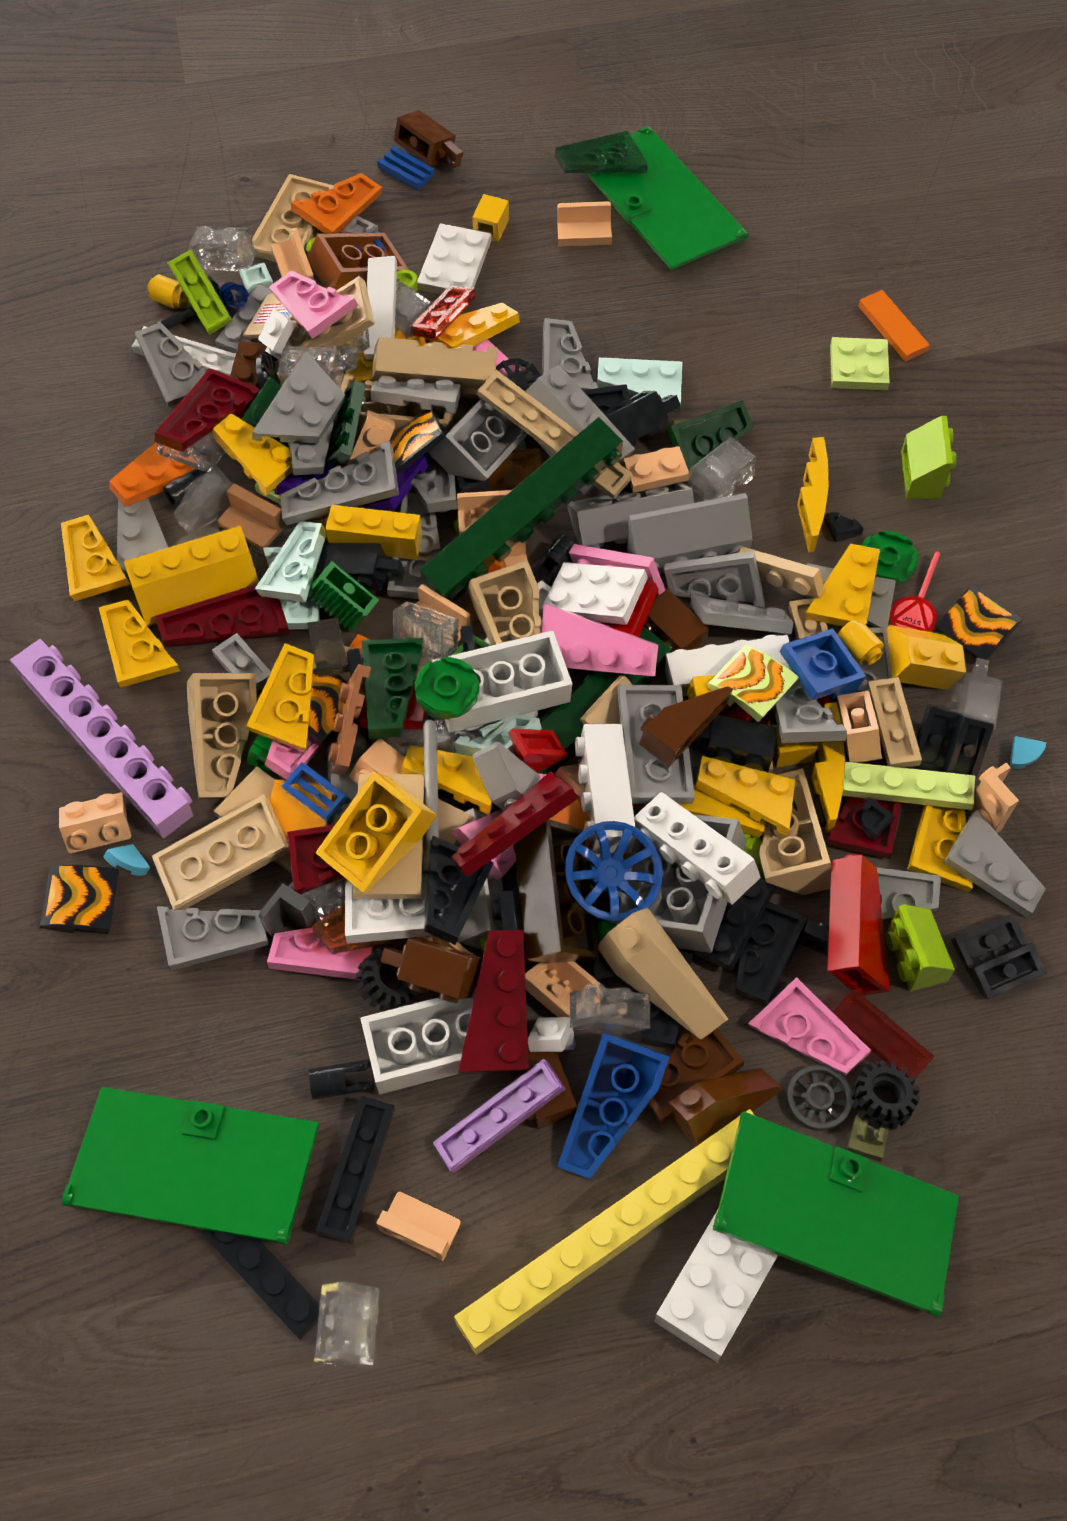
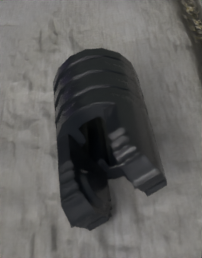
M204 464L163 486V490L172 506L178 509L215 486L219 482L220 476Z
M559 535L531 567L534 577L545 567L550 573L546 575L543 582L551 586L563 562L570 563L572 561L569 552L573 544L576 543L565 535Z
M370 1059L308 1069L312 1099L317 1100L375 1090L374 1081L365 1080L346 1085L345 1073L361 1072L371 1068Z

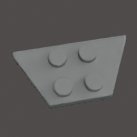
M304 352L253 430L252 439L262 441V437H280V442L302 441L303 443L318 444L345 402V394L311 355Z

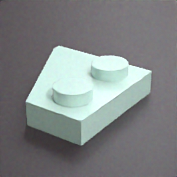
M520 714L502 719L495 724L479 729L480 737L470 742L465 741L463 738L454 742L456 752L462 755L473 756L474 753L499 742L515 755L516 753L508 732L512 728L541 730L539 718Z

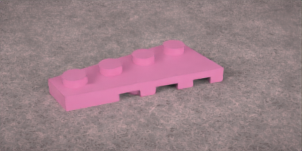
M544 604L542 633L554 631L567 668L655 676L657 644L615 630L599 622L583 618L572 612L559 609L556 606Z

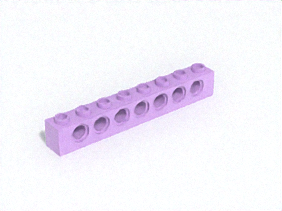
M39 639L11 658L10 661L18 676L163 839L194 816L189 805L193 801L182 787L176 789L171 784L173 778L163 766L157 768L153 764L155 759L144 745L138 747L134 743L136 738L125 724L120 727L115 722L118 718L107 704L102 707L97 702L99 700L97 693L89 684L84 687L79 682L81 677L72 665L66 667L61 662L64 659L54 645L48 647ZM90 712L86 716L80 717L82 714ZM108 732L105 736L98 737L102 733ZM121 753H127L121 758H116ZM145 773V776L135 779L137 775ZM165 794L163 798L153 800L157 795Z

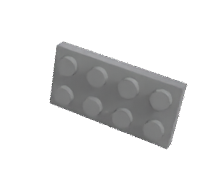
M681 685L618 686L619 717L623 729L632 804H648L660 792L678 804H692L695 795L689 747L668 767L639 744L643 731L640 730L641 726L651 714L656 717L664 707L683 701Z

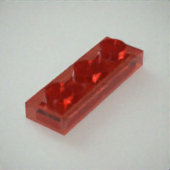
M450 285L411 325L413 336L424 337L427 340L438 339L476 298L475 289Z
M855 988L833 1010V1013L873 1053L883 1061H886L887 1065L893 1062L897 1064L896 1070L901 1071L902 1067L907 1069L908 1071L905 1075L907 1078L913 1075L916 1079L935 1057Z

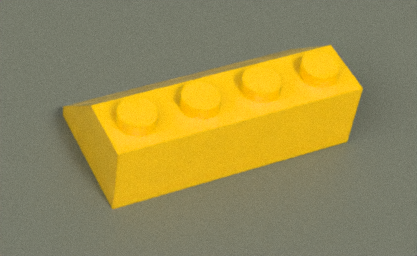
M241 525L124 561L139 608L148 627L157 625L156 615L259 583Z

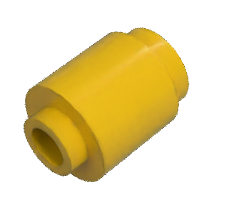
M158 274L148 283L147 291L152 301L173 309H184L187 306L189 299L177 280Z
M856 619L851 620L838 633V637L844 642L852 657L860 665L866 663L872 665L883 654L881 650L884 644L863 622L859 623Z

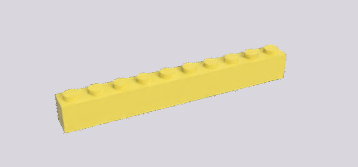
M750 1109L746 1111L747 1113L754 1115ZM740 1116L455 1315L456 1325L474 1353L477 1355L724 1180Z

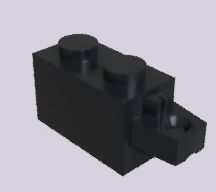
M642 391L602 413L628 442L635 446L637 439L643 436L651 437L661 431L660 427L669 423L667 413L681 406L677 395H668L661 398L657 391Z
M324 543L316 573L319 576L328 564L333 561L368 591H382L385 581L403 580L405 568L401 560L389 559L390 557L386 556L381 544Z
M718 715L713 720L712 726H707L689 748L697 750L709 758L768 772L773 758L777 727Z

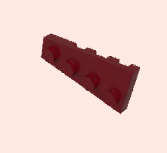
M209 368L156 430L155 442L183 452L212 432L213 428L229 414L237 415L250 406L261 389Z
M258 584L155 616L165 646L224 641L236 633L242 639L290 633L278 599L260 596L255 589Z
M881 741L882 759L871 760L867 764L887 766ZM849 797L835 827L827 839L826 845L890 859L901 802L873 799L895 816L891 824L873 843L866 836L861 825V811L867 798Z
M550 771L474 838L462 844L452 858L468 877L579 798L571 786Z

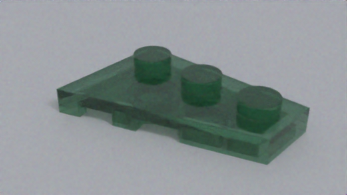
M628 131L556 147L555 157L564 173H648V163Z

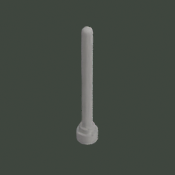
M427 720L423 725L425 805L438 815L436 723L433 720ZM439 815L426 831V852L423 853L422 874L428 873L432 836L439 838Z

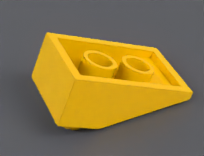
M373 771L320 845L316 854L360 891L367 893L420 841L438 815L392 778Z

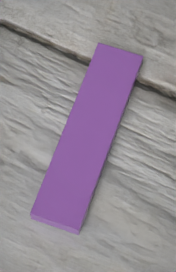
M543 1059L435 1140L433 1144L449 1171L455 1173L566 1089L548 1061Z

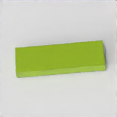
M191 249L168 262L169 267L209 335L233 322Z

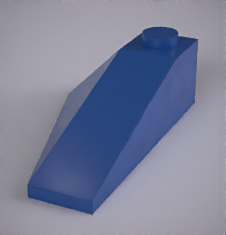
M604 1032L557 1167L591 1179L659 1090L670 1056L636 1042Z

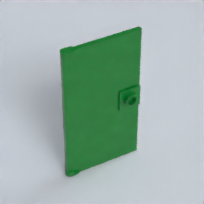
M649 126L575 157V163L671 271L729 245L738 244L749 236L748 232Z
M101 1087L69 1183L66 1185L62 1197V1205L288 1245L320 1124L315 1121L229 1108L223 1105Z
M743 1111L740 1116L713 1230L939 1317L942 1312L945 1296L943 1294L959 1195L872 1162L868 1158L838 1146H831Z

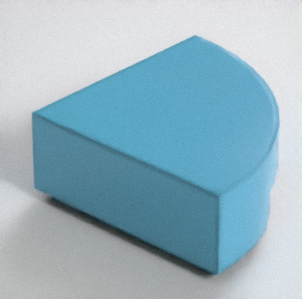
M1015 736L1012 741L1009 765L1011 769H1022L1037 761L1045 750L1047 742Z
M134 844L107 849L103 856L113 867L116 868L118 865L130 870L131 875H146L150 869V866Z

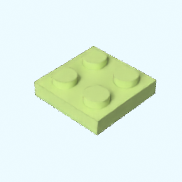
M832 337L830 344L832 388L888 390L890 383L888 339Z

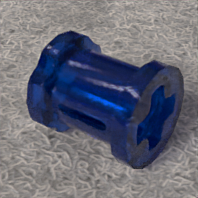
M226 282L219 288L218 296L223 305L240 309L247 304L249 293L243 285ZM231 290L237 291L235 294L236 301L229 299L232 296Z

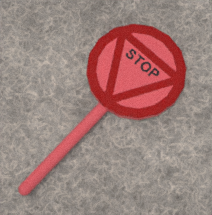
M940 552L934 553L919 595L902 597L893 604L889 616L890 625L933 632L938 616L934 606L924 599V596L939 560Z

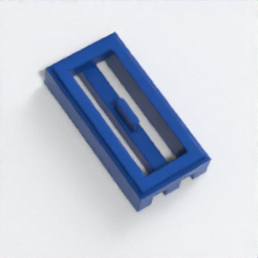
M395 146L390 149L391 153L387 152L384 154V160L380 158L377 161L379 169L416 190L422 188L434 176V168L429 167L427 164Z
M303 762L281 785L288 794L329 825L334 821L333 816L335 814L339 815L343 811L341 807L344 804L348 805L351 801L345 793ZM305 773L337 797L335 802H332L300 776ZM297 783L329 809L325 812L292 787V785Z

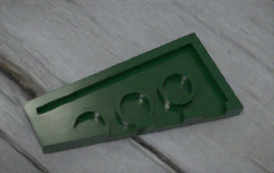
M424 637L362 640L363 665L371 667L369 678L365 680L369 739L402 737L424 648Z

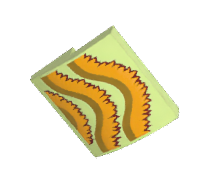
M744 645L707 684V687L712 691L726 686L732 688L733 691L728 705L731 706L736 702L759 722L799 677L769 655Z

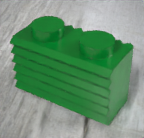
M333 561L328 564L310 586L307 596L315 604L320 605V608H324L325 612H329L330 616H334V620H338L339 624H343L344 628H348L349 632H352L364 620L379 601L376 596Z

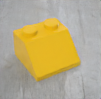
M889 625L887 627L892 678L899 677L902 683L948 690L966 673L963 645L944 634Z

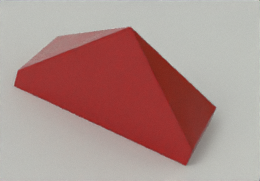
M512 728L508 732L516 756L536 773L564 760L568 756L553 730Z

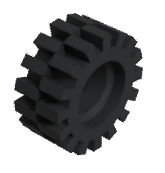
M387 945L385 948H394V945ZM382 946L358 966L360 971L356 973V979L362 980L357 984L358 990H365V993L361 995L364 1001L370 997L372 999L369 1004L374 1008L380 1004L379 1010L385 1011L388 1008L392 1010L403 1006L414 998L418 992L409 989V983L399 979L397 989H390L382 982L379 974L381 967H389L395 974H397L398 967L381 962L384 946ZM398 946L396 948L398 950L403 951V947Z
M879 1061L877 1066L874 1062L870 1063L867 1068L864 1067L852 1088L851 1100H855L852 1104L854 1111L861 1109L858 1116L862 1120L867 1116L870 1119L868 1125L872 1127L875 1122L879 1123V1128L886 1129L888 1124L891 1130L897 1129L898 1125L902 1127L909 1120L919 1102V1086H913L916 1079L913 1075L907 1078L905 1075L908 1070L902 1067L901 1071L896 1070V1063L891 1062L889 1067H886V1061ZM881 1087L889 1090L896 1097L897 1103L890 1104L880 1100L875 1095L873 1088Z

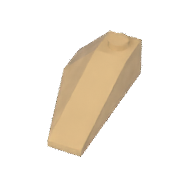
M528 560L470 580L467 591L491 646L541 634L539 587Z
M193 673L187 681V701L198 798H226L234 788L244 745L249 734L246 725L257 704L255 673Z
M804 769L778 774L795 779L793 799L798 808L796 811L792 803L790 829L786 836L777 832L775 825L767 821L765 823L763 843L760 845L759 850L765 880L767 883L801 895L831 889V862Z
M648 908L632 913L609 931L599 943L598 950L618 977L700 1040L729 1020Z

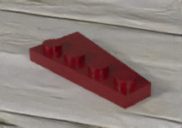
M335 825L287 832L293 889L300 895L345 878L316 854V851Z
M523 930L488 932L458 1073L529 1070Z

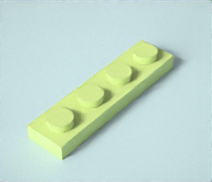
M845 762L842 796L870 797L876 800L967 810L973 809L975 795L974 775Z

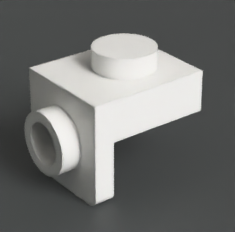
M273 309L258 338L259 341L267 346L265 351L278 359L282 355L292 359L294 353L288 350L285 345L296 323L281 312Z
M571 1017L538 1018L528 1037L530 1052H563V1050H573L576 1045Z

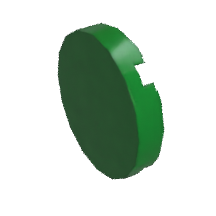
M880 531L877 535L868 536L861 545L880 549L875 577L895 580V585L910 579L916 571L919 557L917 549L915 551V548L912 546L913 542L908 537L898 532Z
M442 657L433 663L432 661L426 663L418 672L415 681L416 700L422 709L433 717L443 719L458 718L469 712L477 703L480 689L479 681L473 668L463 660Z

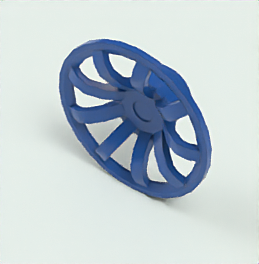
M605 821L588 827L573 840L565 859L564 874L571 896L584 911L598 919L623 921L632 913L649 908L657 898L663 878L662 862L655 845L645 833L624 822ZM605 830L623 831L614 853H610ZM596 833L599 840V857L581 845L586 838ZM632 835L646 849L625 860L622 856ZM576 853L590 862L592 866L590 870L573 872V861ZM649 856L651 857L654 875L630 872L629 867ZM589 879L594 888L584 899L574 881ZM629 881L653 884L645 900L628 885ZM618 891L626 894L634 902L636 908L619 913ZM601 892L607 893L609 896L610 913L591 906Z

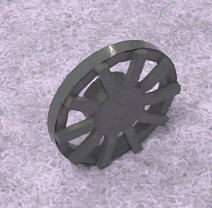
M812 1065L801 1069L791 1079L787 1089V1104L791 1115L803 1126L814 1130L826 1131L840 1125L848 1116L853 1102L851 1100L852 1091L845 1077L835 1069L824 1065ZM817 1072L828 1074L825 1082H818ZM811 1073L813 1084L809 1085L802 1078L804 1075ZM834 1077L841 1086L832 1089L829 1084ZM796 1082H798L805 1090H807V1092L802 1093L793 1091ZM842 1091L845 1092L846 1101L834 1099L835 1094ZM793 1097L805 1099V1102L795 1106ZM832 1104L845 1107L841 1116L831 1107ZM809 1107L810 1111L805 1118L799 1111ZM828 1111L835 1120L826 1123L824 1112ZM815 1112H819L820 1123L811 1121Z

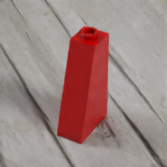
M849 854L845 858L832 860L827 971L858 996L890 992L877 868L863 855Z

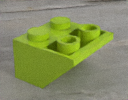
M940 416L906 434L901 451L906 499H941L945 487H949L950 471L956 467V452L951 451L953 428H948L947 416Z
M906 904L898 906L885 937L890 951H895L899 961L897 963V970L900 979L903 982H907L910 991L948 982L955 969L931 909Z

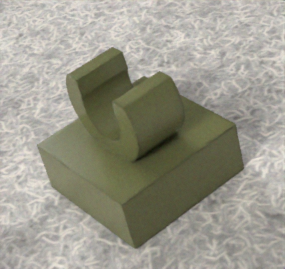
M856 1115L846 1150L881 1161L889 1134V1124L886 1129L879 1128L878 1122H875L872 1127L868 1125L869 1118L865 1117L862 1120Z

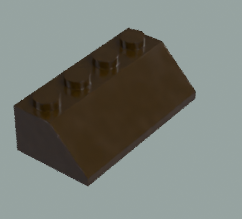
M550 819L513 845L517 862V883L521 899L520 914L523 919L524 949L527 960L542 963H558L599 959L594 916L584 911L573 899L567 887L564 874L568 849L573 840L584 830ZM576 853L573 861V872L588 870L587 859ZM590 880L574 881L579 893L585 899L591 892Z

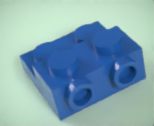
M833 628L783 644L779 651L793 673L799 677L798 680L812 700L827 695L834 699L838 695L855 692L866 678L862 668L857 664Z

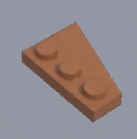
M358 664L348 683H343L341 686L339 702L344 704L342 713H337L333 731L338 732L337 743L331 744L328 762H333L331 773L344 775L350 766L358 724L354 723V718L358 719L365 695L359 693V690L365 680L369 678L370 666Z

